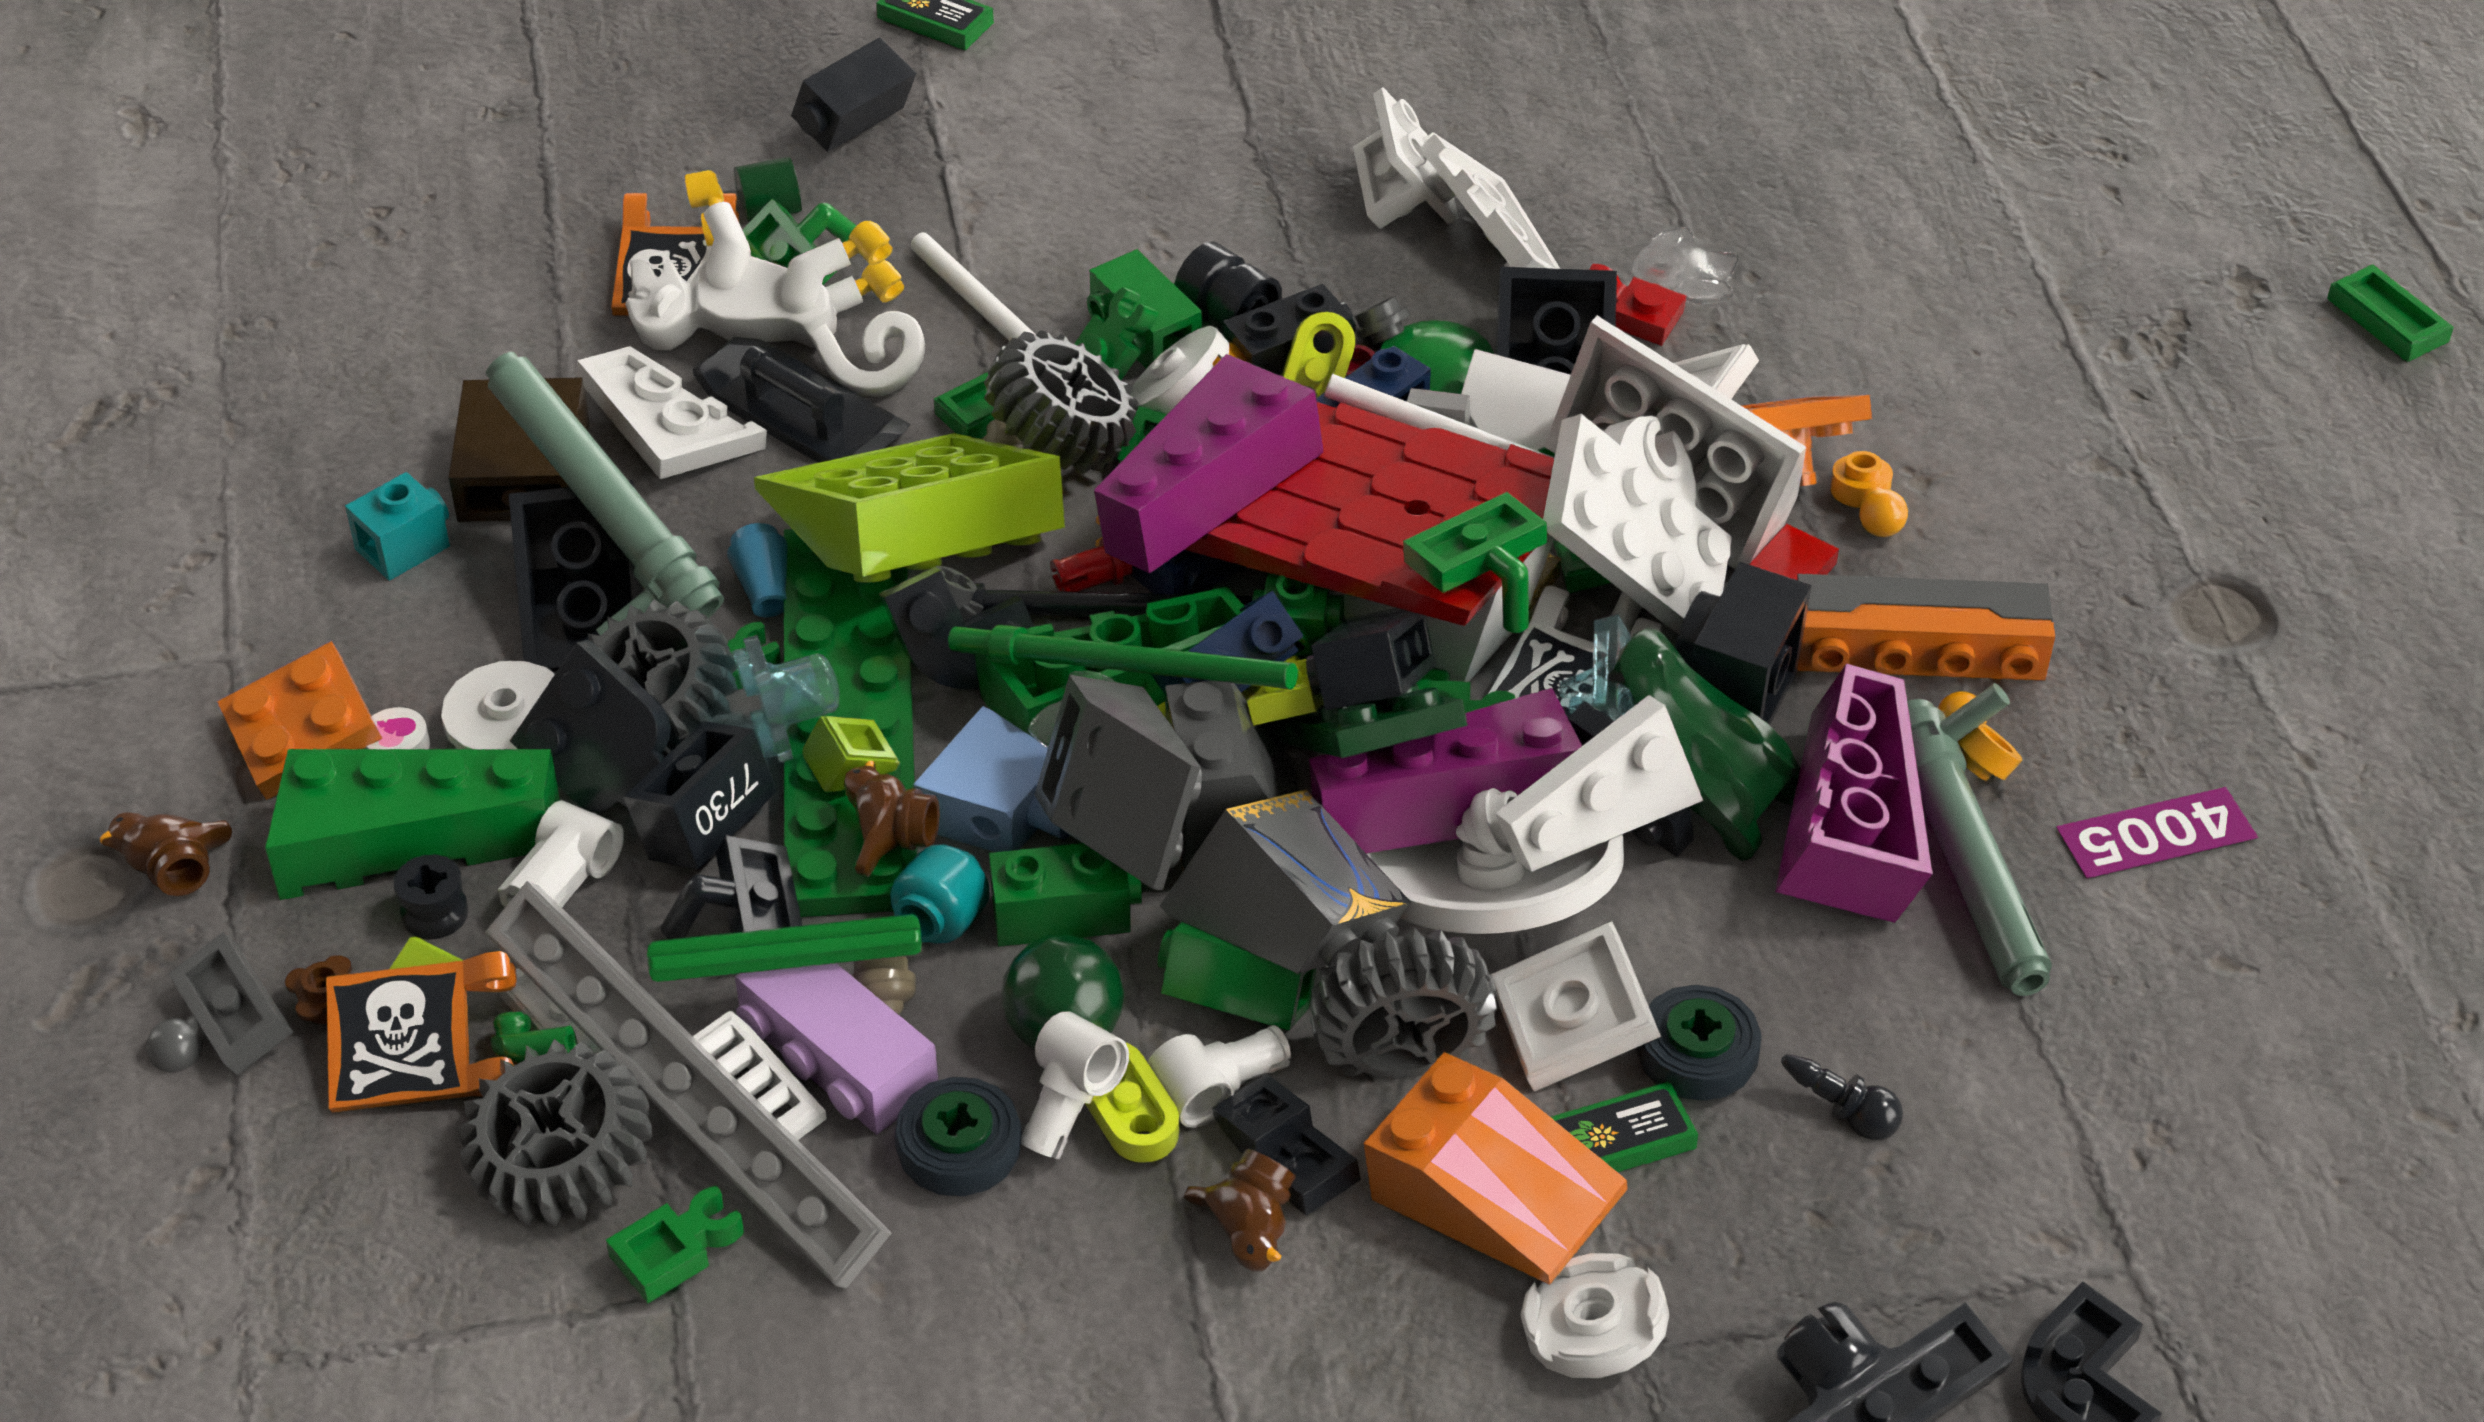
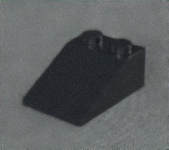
M1500 267L1497 298L1496 355L1571 375L1591 321L1596 316H1599L1616 327L1617 271Z
M628 480V481L630 482V484H631V485L635 488V490H636L634 481H633V480ZM570 487L509 494L523 659L526 662L546 667L551 672L559 669L576 642L589 640L588 634L600 636L596 629L607 621V616L611 618L645 590L633 575L635 566Z

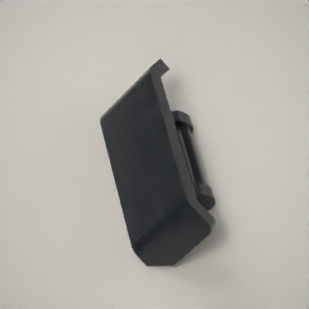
M733 337L693 368L695 378L709 397H714L727 405L728 411L747 422L753 421L766 429L769 435L817 463L884 449L901 436L911 425L762 339Z

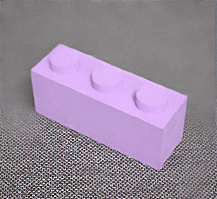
M838 964L742 973L735 976L739 1007L736 1009L737 1016L750 1026L762 1040L765 1039L782 1054L787 1066L797 1077L802 1080L812 1079L827 1092L834 1107L845 1118L852 1120L856 1117L876 1135L897 1120L899 1111L913 1093L930 1082L938 1081L935 1045Z

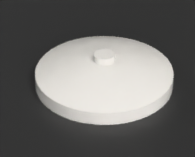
M1623 834L1533 872L1517 862L1513 853L1495 856L1491 853L1482 852L1472 844L1465 843L1461 839L1367 854L1411 901L1400 919L1435 930L1441 929L1447 932L1471 934L1526 930L1548 925L1577 914L1590 907L1610 891L1617 882L1624 864Z

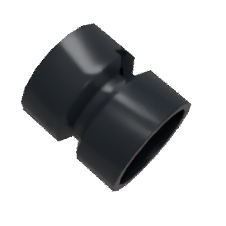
M1215 241L1203 243L1194 249L1184 260L1174 282V285L1201 310L1202 320L1212 322L1215 328L1222 334L1224 320L1282 299V287L1278 280L1249 263L1246 264L1242 257Z

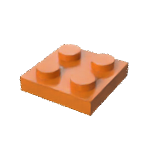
M332 641L217 701L249 771L266 800L278 795L288 749H364L366 746L382 739L347 666Z

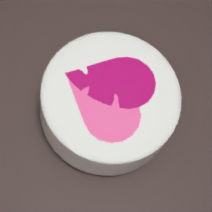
M394 707L382 710L372 716L382 739L366 746L365 749H429L430 739L426 722L418 712L409 708Z

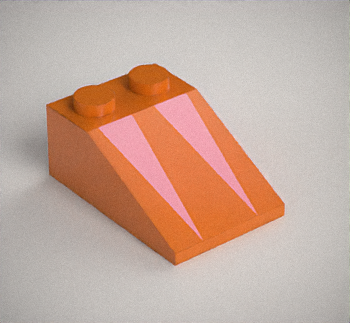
M1443 1052L1364 1142L1371 1198L1373 1201L1549 1285L1628 1189L1627 1180L1506 1080L1446 1052Z

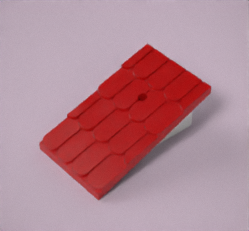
M1317 402L1324 453L1184 550L1271 574L1283 575L1286 578L1333 590L1334 595H1344V618L1346 619L1394 608L1425 615L1436 661L1435 667L1446 670L1450 674L1451 681L1469 682L1512 634V632H1508L1503 628L1502 580L1493 572L1488 571L1442 593L1404 562L1403 541L1506 492L1543 519L1554 458L1512 444L1506 450L1442 428L1423 430L1344 403H1340L1335 408ZM1548 533L1546 544L1517 557L1528 569L1529 604L1554 537Z

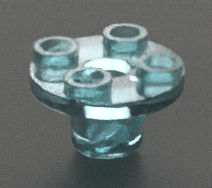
M758 636L744 638V648L734 650L732 654L746 696H758L761 709L749 712L756 738L765 759L776 756L778 763L792 760V751L786 731L789 726L833 713L838 709L840 690L835 671L828 659L820 653L777 665L766 662Z

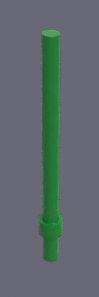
M996 625L992 630L955 626L951 629L948 637L951 651L987 655L994 663L1022 665L1026 660L1290 690L1295 687L1298 679L1297 666L1295 663L1032 635L1024 627Z

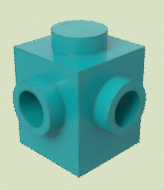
M408 472L395 477L345 505L355 550L389 581L450 547L445 523L449 519L446 503L434 488L429 487L425 489Z

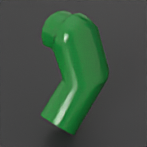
M522 1012L499 1014L493 1021L495 1036L490 1039L494 1053L500 1057L510 1058L516 1065L525 1061L526 1045L535 1050L540 1056L547 1054L554 1039L563 1044L568 1053L578 1044L576 1033L571 1026L530 1031L531 1019Z

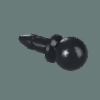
M1785 1054L1782 1057V1066L1795 1081L1805 1088H1812L1813 1093L1830 1103L1836 1102L1832 1116L1838 1120L1848 1118L1851 1128L1858 1135L1871 1140H1882L1891 1137L1899 1129L1903 1119V1108L1899 1098L1890 1089L1879 1085L1866 1086L1864 1078L1858 1074L1854 1075L1846 1083L1844 1078L1827 1068L1822 1069L1820 1064L1812 1059L1791 1054Z

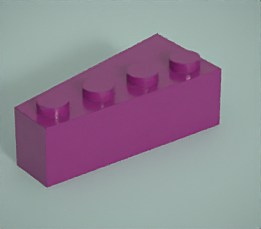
M1225 354L1094 489L1105 553L1150 574L1324 453L1315 390Z
M1846 664L1811 714L1775 892L1896 923L1933 874L1904 679Z
M1552 688L1467 712L1465 715L1468 726L1344 758L1328 754L1310 758L1312 796L1366 854L1460 839L1456 835V829L1462 824L1463 814L1470 808L1473 797L1476 794L1495 788L1501 793L1513 791L1518 796L1581 748L1582 745Z

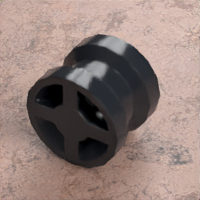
M436 854L421 855L407 861L399 868L394 877V891L400 903L402 923L409 933L427 940L440 939L455 933L463 926L468 917V903L462 891L461 872L455 862L445 856Z

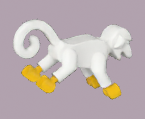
M707 170L685 175L686 190L691 208L709 205V208L701 214V222L707 246H712L708 261L698 269L693 280L687 282L680 277L675 265L669 260L664 261V273L660 277L655 275L648 262L642 259L630 261L632 291L628 293L630 298L627 299L625 305L638 336L644 344L655 350L671 351L689 339L699 327L710 330L727 340H731L733 337L762 339L765 342L794 340L809 347H815L832 380L865 397H880L901 389L918 372L923 361L925 340L921 327L916 319L903 312L887 311L879 314L870 321L864 330L862 347L866 359L871 363H879L884 360V345L889 338L897 337L903 340L902 349L897 359L891 365L879 371H865L851 364L844 356L833 335L836 332V315L862 303V296L872 290L882 302L886 303L895 299L904 290L901 275L891 263L885 260L893 251L892 246L889 244L890 238L878 224L872 221L859 223L850 233L849 240L843 243L837 238L794 257L789 262L788 268L751 256L749 243L731 205L724 202L723 192L718 184L716 174L713 171ZM858 253L869 263L860 279L854 280L850 276L827 287L822 285L824 276L851 265L849 259Z

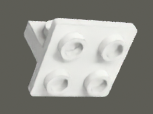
M1382 87L1373 93L1381 129L1353 147L1367 216L1381 229L1398 217L1409 214L1417 205L1426 200L1447 224H1451L1459 219L1454 200L1456 195L1419 150L1434 132L1427 135L1420 127L1418 118L1411 106L1404 99L1396 101Z

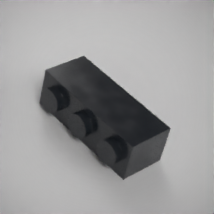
M1399 608L1349 617L1312 644L1313 655L1307 656L1306 660L1310 687L1315 695L1322 694L1325 710L1403 696L1436 666L1426 616Z

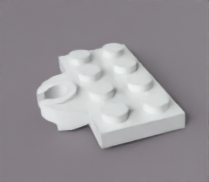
M1582 414L1562 419L1543 520L1547 522V533L1675 633L1679 634L1684 618L1699 592L1706 591L1721 596L1727 563L1730 557L1732 538L1731 535L1695 507V478L1691 460L1681 439L1675 431L1656 436L1661 430L1660 419L1654 416L1637 417L1608 426L1604 432Z

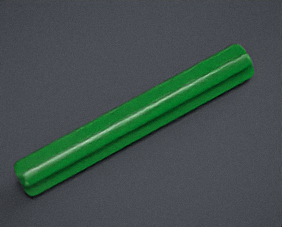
M910 914L661 940L648 944L647 963L652 981L667 982L913 956L921 952V929L918 917Z

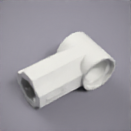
M563 800L555 802L548 808L540 821L535 837V846L498 888L501 904L506 907L524 883L529 881L539 885L562 908L589 875L598 879L604 877L612 869L623 846L624 830L622 826Z

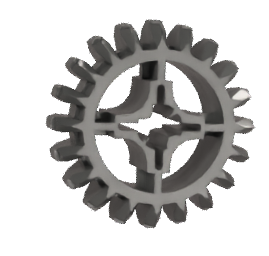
M1040 330L1036 335L1024 331L1018 338H1011L1009 343L1000 349L988 369V376L984 381V385L987 388L984 399L989 405L994 407L991 415L995 420L1006 424L1005 433L1016 436L1022 441L1024 449L1031 448L1034 451L1060 456V467L1063 470L1072 465L1078 472L1084 474L1090 469L1102 472L1108 464L1113 465L1122 446H1129L1128 442L1136 433L1132 421L1137 412L1136 406L1139 402L1130 395L1133 388L1130 384L1119 380L1118 369L1109 368L1101 361L1102 355L1095 356L1085 349L1084 343L1078 346L1074 345L1062 334L1054 339L1046 331Z
M654 599L645 613L641 609L630 605L626 619L619 622L607 616L608 629L601 636L588 634L589 640L665 709L670 722V737L662 751L664 757L673 751L703 721L714 722L713 719L716 715L731 713L728 705L729 701L725 697L738 691L735 683L736 679L732 675L738 669L735 657L730 652V648L727 645L728 640L719 628H714L709 618L697 609L690 611L687 606L681 605L678 601L667 608L664 604Z
M1414 927L1405 936L1392 937L1387 931L1384 940L1375 943L1360 940L1357 952L1337 953V965L1320 970L1321 983L1311 988L1312 1000L1310 1004L1313 1016L1310 1017L1314 1038L1319 1040L1321 1051L1326 1055L1328 1064L1340 1066L1344 1076H1355L1364 1073L1371 1082L1376 1081L1380 1077H1392L1395 1080L1407 1076H1422L1443 1052L1463 1061L1468 1060L1469 1048L1485 1044V1032L1496 1026L1494 1014L1497 1008L1495 1002L1497 992L1492 975H1489L1486 962L1481 959L1478 949L1468 948L1463 937H1453L1447 940L1441 929L1435 930L1427 936H1421Z
M554 1039L547 1054L539 1056L535 1050L526 1045L525 1061L513 1066L511 1063L500 1059V1072L502 1075L496 1081L479 1078V1091L483 1098L464 1102L465 1115L468 1122L457 1127L459 1141L463 1146V1149L460 1151L461 1164L467 1174L472 1177L470 1182L480 1197H484L486 1201L489 1200L493 1208L502 1213L504 1217L515 1212L520 1221L530 1226L542 1213L546 1222L551 1223L557 1228L564 1212L572 1210L576 1217L585 1221L587 1204L598 1199L600 1203L611 1207L612 1195L609 1190L614 1185L632 1187L633 1174L628 1166L647 1163V1151L643 1143L653 1138L651 1134L652 1125L647 1117L650 1114L648 1111L650 1107L643 1090L638 1089L639 1084L633 1072L627 1069L625 1065L619 1066L615 1056L609 1054L606 1049L594 1054L592 1048L581 1040L568 1053L565 1046ZM605 1106L602 1126L597 1136L593 1139L590 1137V1134L598 1124L595 1117ZM517 1126H519L521 1129L515 1137V1139L512 1141V1144L515 1148L506 1158L507 1147L511 1139V1136L514 1133Z

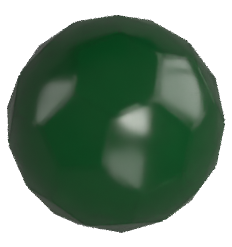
M1048 935L1027 945L1014 957L1003 978L1001 1000L1006 1021L1016 1036L1031 1049L1035 1050L1038 1035L1044 1025L1054 1015L1061 1012H1072L1111 1033L1122 1014L1124 990L1118 968L1109 955L1093 941L1072 935Z

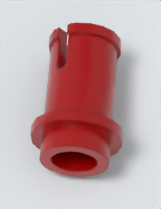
M1103 538L1100 539L1099 546L1050 561L1051 571H1057L1058 573L1052 575L1058 591L1079 592L1112 581L1114 585H1119L1123 583V576L1132 574L1133 571L1132 565L1105 553Z

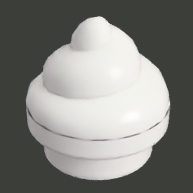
M1495 788L1476 794L1473 797L1470 808L1463 814L1462 824L1457 827L1456 835L1465 843L1472 844L1482 852L1491 853L1495 856L1512 853L1495 813L1516 798L1517 794L1513 791L1501 793Z

